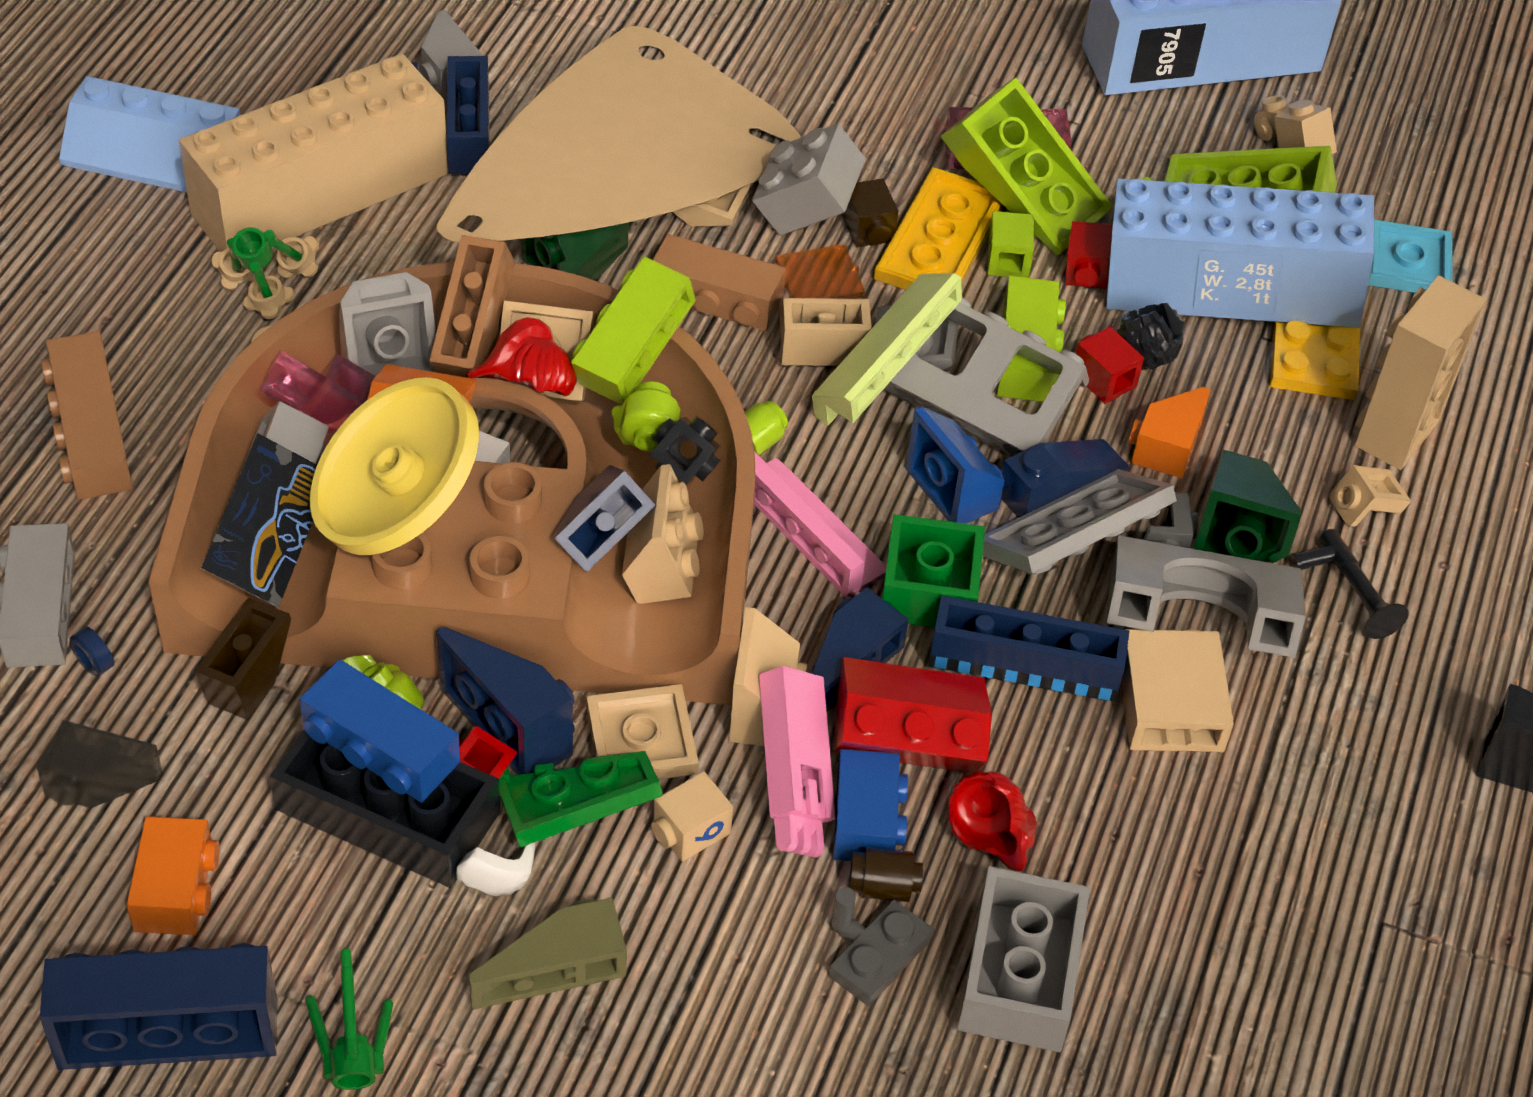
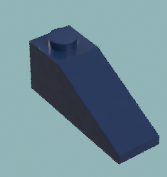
M1104 439L1039 443L1004 460L1002 475L1005 481L1001 500L1019 518L1117 469L1130 472L1131 467Z
M868 587L853 599L850 597L844 599L835 609L832 622L812 672L814 675L824 677L826 712L837 704L841 660L843 657L887 663L905 646L909 619Z

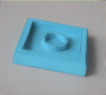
M1374 219V257L1368 285L1416 293L1420 287L1427 290L1438 275L1453 282L1451 231Z

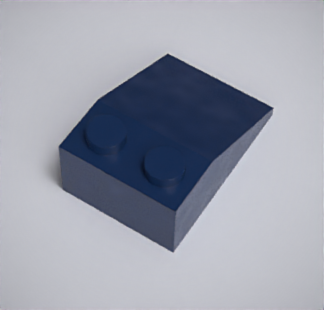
M443 627L436 631L441 691L474 727L478 726L517 751L516 757L509 765L516 775L535 773V765L553 763L555 767L573 756V733L575 732L573 704L575 700L572 691L563 680H555L539 664L449 628Z

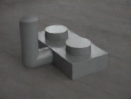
M842 887L835 894L831 924L837 933L852 944L830 966L828 977L869 1007L932 940L934 928L896 900H893L865 928L853 919L856 900L855 892L851 888Z

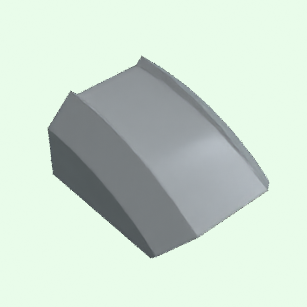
M408 272L353 281L340 301L339 310L343 375L351 391L369 390L372 380L386 364L436 372L429 362L436 337L430 286Z

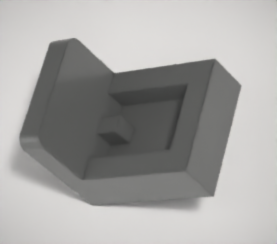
M1175 493L1177 501L1167 506L1163 526H1148L1143 540L1190 548L1191 541L1196 538L1198 532L1197 512H1191L1189 493Z

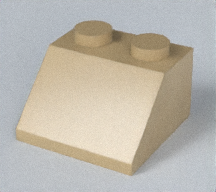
M745 607L733 685L729 742L764 746L759 674L780 666L806 672L807 664L798 663L800 643L756 608Z

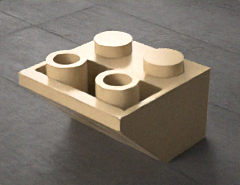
M779 298L782 365L839 366L872 329L869 299Z
M670 464L661 465L642 489L656 506L627 534L622 576L634 599L639 604L691 597L693 578L697 577L700 571L699 558L696 551L697 542L702 540L704 535L702 518L698 512H693L689 504V495L685 483L678 481Z

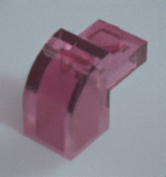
M280 350L272 360L258 391L277 402L281 401L329 426L327 433H333L339 429L359 406L367 401L372 380L376 376L338 353L335 354L323 371L318 373Z

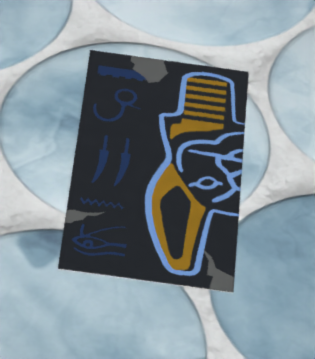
M257 433L201 568L279 608L313 522L310 509V490L317 464Z

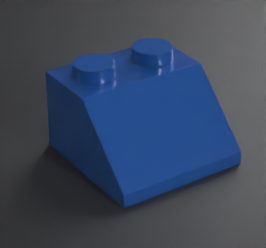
M924 407L915 409L906 470L949 522L967 524L998 510L1005 481L1000 469L985 458L978 449L975 440L970 435H966L954 420Z

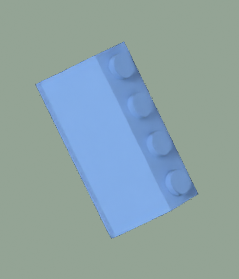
M86 76L69 102L59 157L60 165L187 192L178 139L241 115L240 109Z

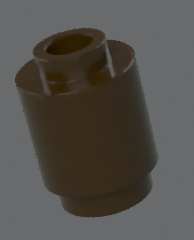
M866 847L865 852H852L849 888L854 892L861 893V898L910 902L912 892L921 893L923 863L914 862V851Z

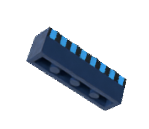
M941 595L928 666L1116 702L1125 669L1130 631Z

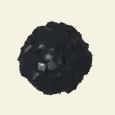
M1168 303L1147 305L1144 308H1140L1139 311L1134 309L1127 312L1124 317H1121L1120 328L1117 329V333L1144 357L1142 367L1145 370H1153L1158 366L1171 363L1179 356L1184 340L1182 333L1184 322L1178 316L1177 311L1172 309Z

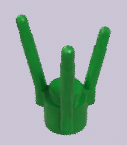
M345 947L340 953L344 1036L336 1040V1046L333 1049L316 998L313 995L307 996L306 1005L323 1059L324 1078L332 1079L333 1086L338 1089L358 1090L371 1086L375 1082V1074L384 1073L383 1054L391 1021L393 1001L391 999L384 1000L373 1046L368 1044V1038L357 1034L352 955L351 950Z

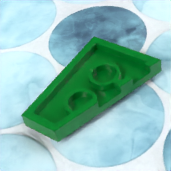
M646 751L586 758L580 767L555 770L553 763L535 765V773L511 776L509 769H506L499 779L500 798L520 848L663 796L659 779Z

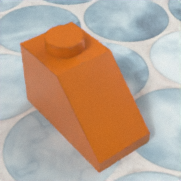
M1200 387L1151 403L1144 421L1137 418L1134 421L1128 444L1135 445L1131 463L1182 478L1204 417L1211 389Z

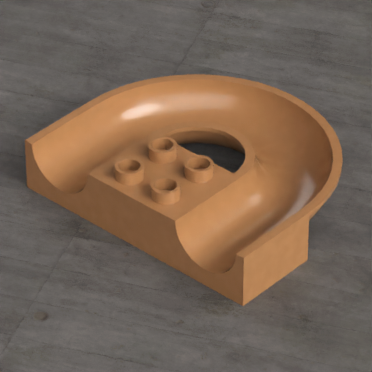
M455 262L408 267L365 279L408 272L428 284L431 289L435 330L437 333ZM515 263L505 301L595 312L594 330L600 311L605 305L613 302L620 290L580 275L547 267ZM351 284L313 299L281 318L248 345L216 382L200 411L192 432L149 578V586L164 653L205 657L246 600L251 598L290 614L291 623L280 664L331 668L339 659L371 655L376 664L381 662L393 664L409 676L440 678L436 631L446 627L543 666L555 680H563L571 691L606 694L682 684L686 701L732 705L750 557L755 494V453L751 429L743 406L729 379L713 357L680 326H678L641 383L653 381L664 384L669 388L671 396L676 399L680 406V418L686 416L692 421L698 416L718 433L713 440L721 445V447L714 455L720 459V462L703 482L695 477L692 482L686 485L689 504L694 513L698 512L700 514L704 528L703 539L697 542L696 552L699 558L700 571L699 575L693 578L691 597L643 604L636 602L622 576L627 534L588 572H585L552 536L574 499L609 465L624 470L643 489L657 471L655 465L658 461L650 455L653 451H643L632 445L623 444L614 430V418L611 413L615 406L621 404L588 388L585 391L584 402L546 397L523 385L490 377L472 378L476 379V388L470 402L472 407L510 411L544 423L553 429L561 439L567 455V469L529 466L519 462L493 463L474 461L470 474L457 497L429 528L402 546L380 554L357 555L342 550L318 530L313 520L279 608L217 577L201 567L238 481L261 417L281 401L329 426L323 442L327 445L344 421L368 400L370 389L352 392L345 382L343 375L339 310L340 301ZM501 320L493 349L495 348L500 337ZM685 440L680 446V451L683 456L692 458L697 452V447L693 441Z

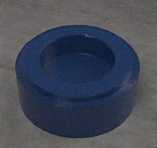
M84 627L70 637V646L74 655L90 674L100 676L114 666V659L107 645L90 627Z

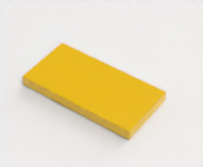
M932 167L876 266L874 279L907 290L920 274L955 273L961 277L962 286L989 235L993 211L1001 212L1004 205L978 181Z

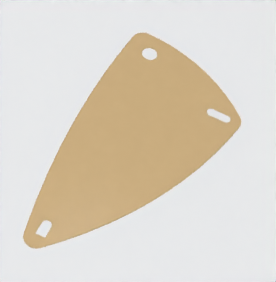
M628 26L596 46L570 66L514 118L473 167L447 206L436 228L442 237L460 243L461 235L504 241L580 232L654 217L714 199L758 181L764 173L770 159V153L776 145L751 135L749 129H760L790 142L801 138V136L777 109L676 40L646 27ZM642 46L656 47L664 53V58L660 60L647 59L639 54L638 49ZM475 215L480 217L483 223L472 233L457 227L467 216Z

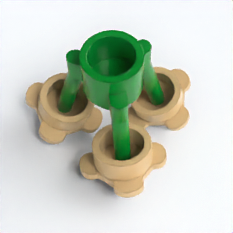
M248 227L237 232L234 238L228 239V248L222 252H216L212 257V266L218 269L222 276V287L226 290H235L241 283L252 282L248 288V295L243 300L245 308L260 312L265 319H273L279 315L285 303L291 302L294 299L295 293L291 287H283L278 278L264 276L263 269L269 264L273 256L272 247L277 249V261L280 264L278 272L282 277L289 279L293 275L303 274L305 277L310 278L318 270V265L315 263V254L319 249V242L312 236H307L304 240L298 237H287L281 241L272 230H267L263 233L257 228Z

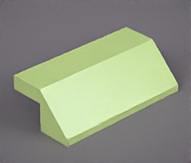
M955 273L920 274L814 392L812 401L815 417L828 426L838 414L854 423L962 301L961 277Z

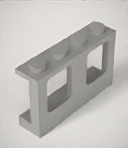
M962 297V301L949 314L947 319L983 336L982 341L963 372L959 375H951L920 359L918 353L922 348L921 346L886 386L887 391L918 408L924 407L954 420L964 432L1010 456H1014L1039 443H1045L1079 386L1086 388L1089 383L1083 359L1069 350L1062 349L1059 353L1047 347L1045 340L1031 331L1024 330L1021 334L1009 328L1008 322L1001 316L987 311L984 315L972 309L971 304ZM1016 353L1060 375L1039 411L1035 414H1027L993 395L995 387Z

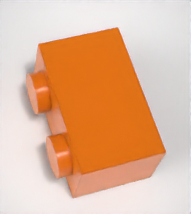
M145 817L127 901V909L134 932L197 935L200 916H207L210 910L211 886L207 884L209 871L217 870L220 853L219 841L212 840L208 820Z

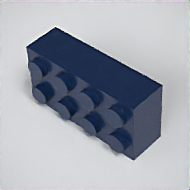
M239 943L229 948L201 950L196 947H180L169 952L145 953L139 950H126L118 955L101 956L72 953L63 958H51L44 961L40 1020L57 1070L271 1057L277 1054L278 998L268 946Z

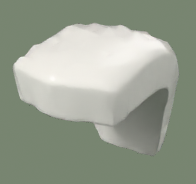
M535 843L526 845L515 860L505 859L476 847L465 854L458 864L456 871L457 880L463 882L465 886L475 888L488 895H512L515 891L521 890L531 875Z

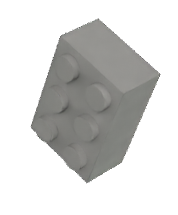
M988 866L979 907L958 1031L1061 1052L1071 1020L1090 887Z

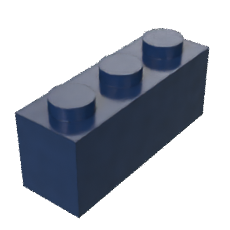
M448 56L447 150L449 174H469L490 147L488 56Z

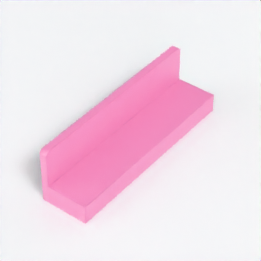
M754 451V505L845 598L853 596L885 577L886 565L778 458H774L766 463Z

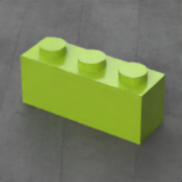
M643 256L635 270H629L624 276L620 292L613 302L602 308L597 318L596 327L587 340L583 339L576 346L571 363L579 384L619 404H622L629 394L635 392L636 387L641 383L696 301L690 278Z
M1009 276L1003 309V319L1008 322V327L1021 334L1024 330L1031 331L1044 339L1047 347L1060 353L1063 348L1064 330L1057 329V324L1063 325L1066 300L1059 299V281ZM1016 353L998 382L997 396L1044 402L1051 391V386L1056 383L1060 375Z

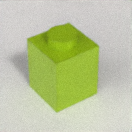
M993 211L988 236L987 275L1029 278L1034 252V215Z

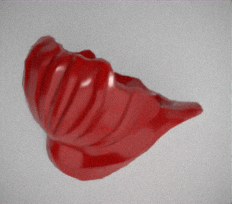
M530 317L516 320L502 332L489 357L481 365L467 373V376L471 379L486 376L513 383H525L529 388L537 392L551 391L564 397L572 393L577 382L572 361L567 352L554 342L550 327L540 319Z
M979 770L972 772L969 776H963L954 785L953 794L949 797L948 820L951 823L952 832L970 849L997 856L1002 864L1010 870H1024L1027 864L1026 851L1034 845L1037 822L1034 813L1025 805L1023 793L1008 777L996 771L983 772Z

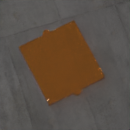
M845 244L776 256V264L786 268L784 288L787 289L790 298L858 299L865 297V289L858 276L859 266L853 264Z

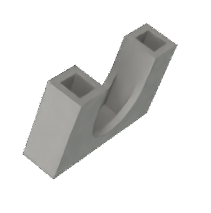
M1118 535L1109 579L1107 623L1154 632L1161 602L1171 599L1200 600L1226 608L1244 621L1247 627L1249 650L1292 658L1296 657L1306 617L1300 568Z

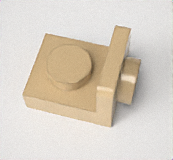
M1353 465L1329 493V499L1346 525L1354 527L1361 522L1370 510L1401 514L1411 503V500L1390 470Z

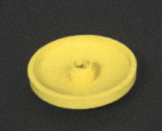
M424 377L405 380L387 387L359 406L344 421L327 444L313 476L310 490V509L318 530L337 547L346 552L357 555H373L400 547L429 528L457 497L475 461L479 443V425L476 413L469 401L450 384L439 379Z

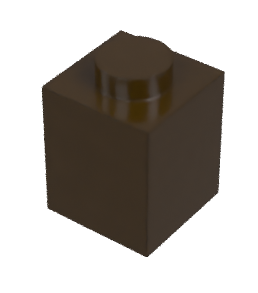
M884 178L857 182L847 209L841 215L855 247L858 248L891 242L896 233L899 211Z

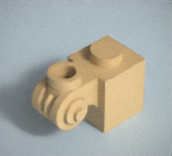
M1282 95L1270 96L1262 100L1263 108L1254 117L1255 131L1261 139L1269 141L1277 136L1279 148L1331 146L1332 154L1337 152L1330 107L1314 105L1311 100H1300L1289 104L1286 103V98Z

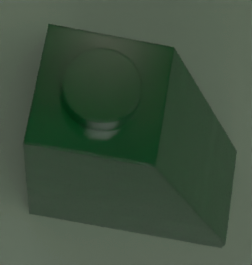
M631 222L580 232L521 239L522 260L527 265L547 267L597 281L628 248V229L631 226Z
M1223 449L1194 549L1262 562H1277L1289 556L1302 511L1266 461Z

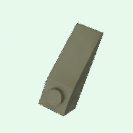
M613 898L602 900L584 899L574 903L572 906L559 909L469 974L472 1009L626 977L627 949Z

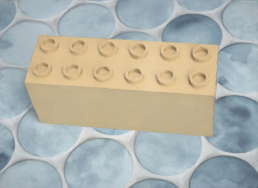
M403 53L178 139L190 213L220 252L228 248L227 240L234 238L236 233L244 228L254 227L263 233L267 230H272L275 236L282 241L287 237L299 236L448 174L444 99Z

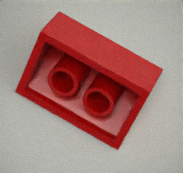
M843 657L841 660L832 753L840 754L841 749L900 754V763L966 773L976 772L988 763L992 711L985 678Z

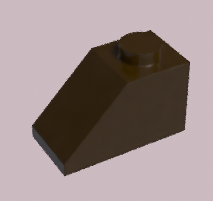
M251 598L246 600L195 670L208 704L246 720L251 718L275 684L291 623L289 613Z

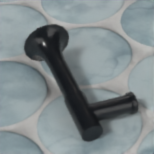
M1328 529L1320 535L1319 542L1323 547L1289 555L1290 567L1300 568L1301 571L1334 562L1339 571L1345 575L1369 613V619L1364 627L1365 634L1369 638L1380 639L1390 636L1406 623L1409 616L1407 607L1399 603L1388 604L1380 597L1336 529Z

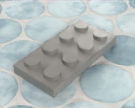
M1117 469L984 535L983 556L996 560L1001 564L1026 571L1028 574L1046 572L1053 567L1054 562L1066 556L1082 554L1089 549L1090 544L1102 538L1120 535L1125 531L1126 526L1138 520H1146L1159 515L1160 509L1177 501L1173 484Z

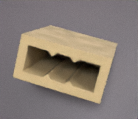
M1142 629L1129 630L1125 669L1121 680L1129 750L1225 752L1234 723L1219 631H1199L1196 629L1184 631L1154 630V632Z

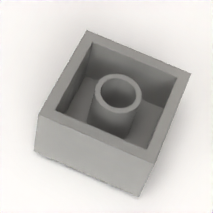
M839 123L824 129H813L804 137L791 142L789 140L782 141L772 149L769 162L759 179V185L752 201L780 236L839 215L847 209L866 158Z

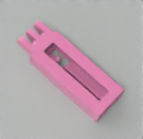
M780 666L759 674L770 818H774L776 846L780 851L817 858L824 851L822 823L836 819L824 677Z

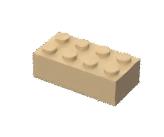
M1440 275L1436 277L1427 290L1422 287L1417 290L1409 304L1408 313L1399 312L1388 330L1387 336L1392 338V342L1384 348L1377 361L1376 367L1382 369L1381 373L1377 374L1366 393V397L1371 399L1370 404L1368 403L1363 408L1356 421L1355 426L1360 428L1355 444L1356 447L1402 470L1441 419L1487 299Z

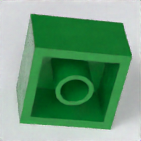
M893 514L882 599L908 618V624L932 628L936 626L941 595L978 602L985 526Z

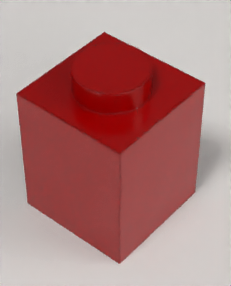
M1072 221L1065 285L1107 289L1113 224Z
M1111 326L1095 335H1087L1078 343L1076 355L1083 359L1089 377V383L1086 387L1104 404L1138 386L1144 357Z

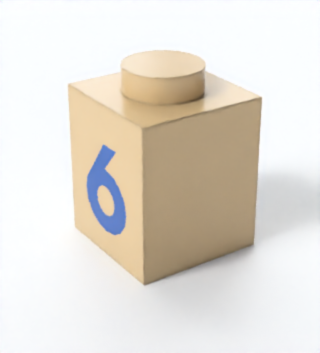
M704 771L663 794L662 797L655 799L652 830L660 845L665 849L670 847L683 862L731 834L733 805Z

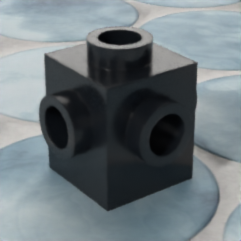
M685 416L676 423L668 419L652 439L658 444L650 454L658 461L655 468L658 470L661 465L670 464L678 481L681 480L687 485L697 477L703 482L720 462V459L714 455L721 447V445L713 440L718 433L698 416L692 421ZM685 440L693 441L697 447V452L692 458L683 456L680 451V446Z

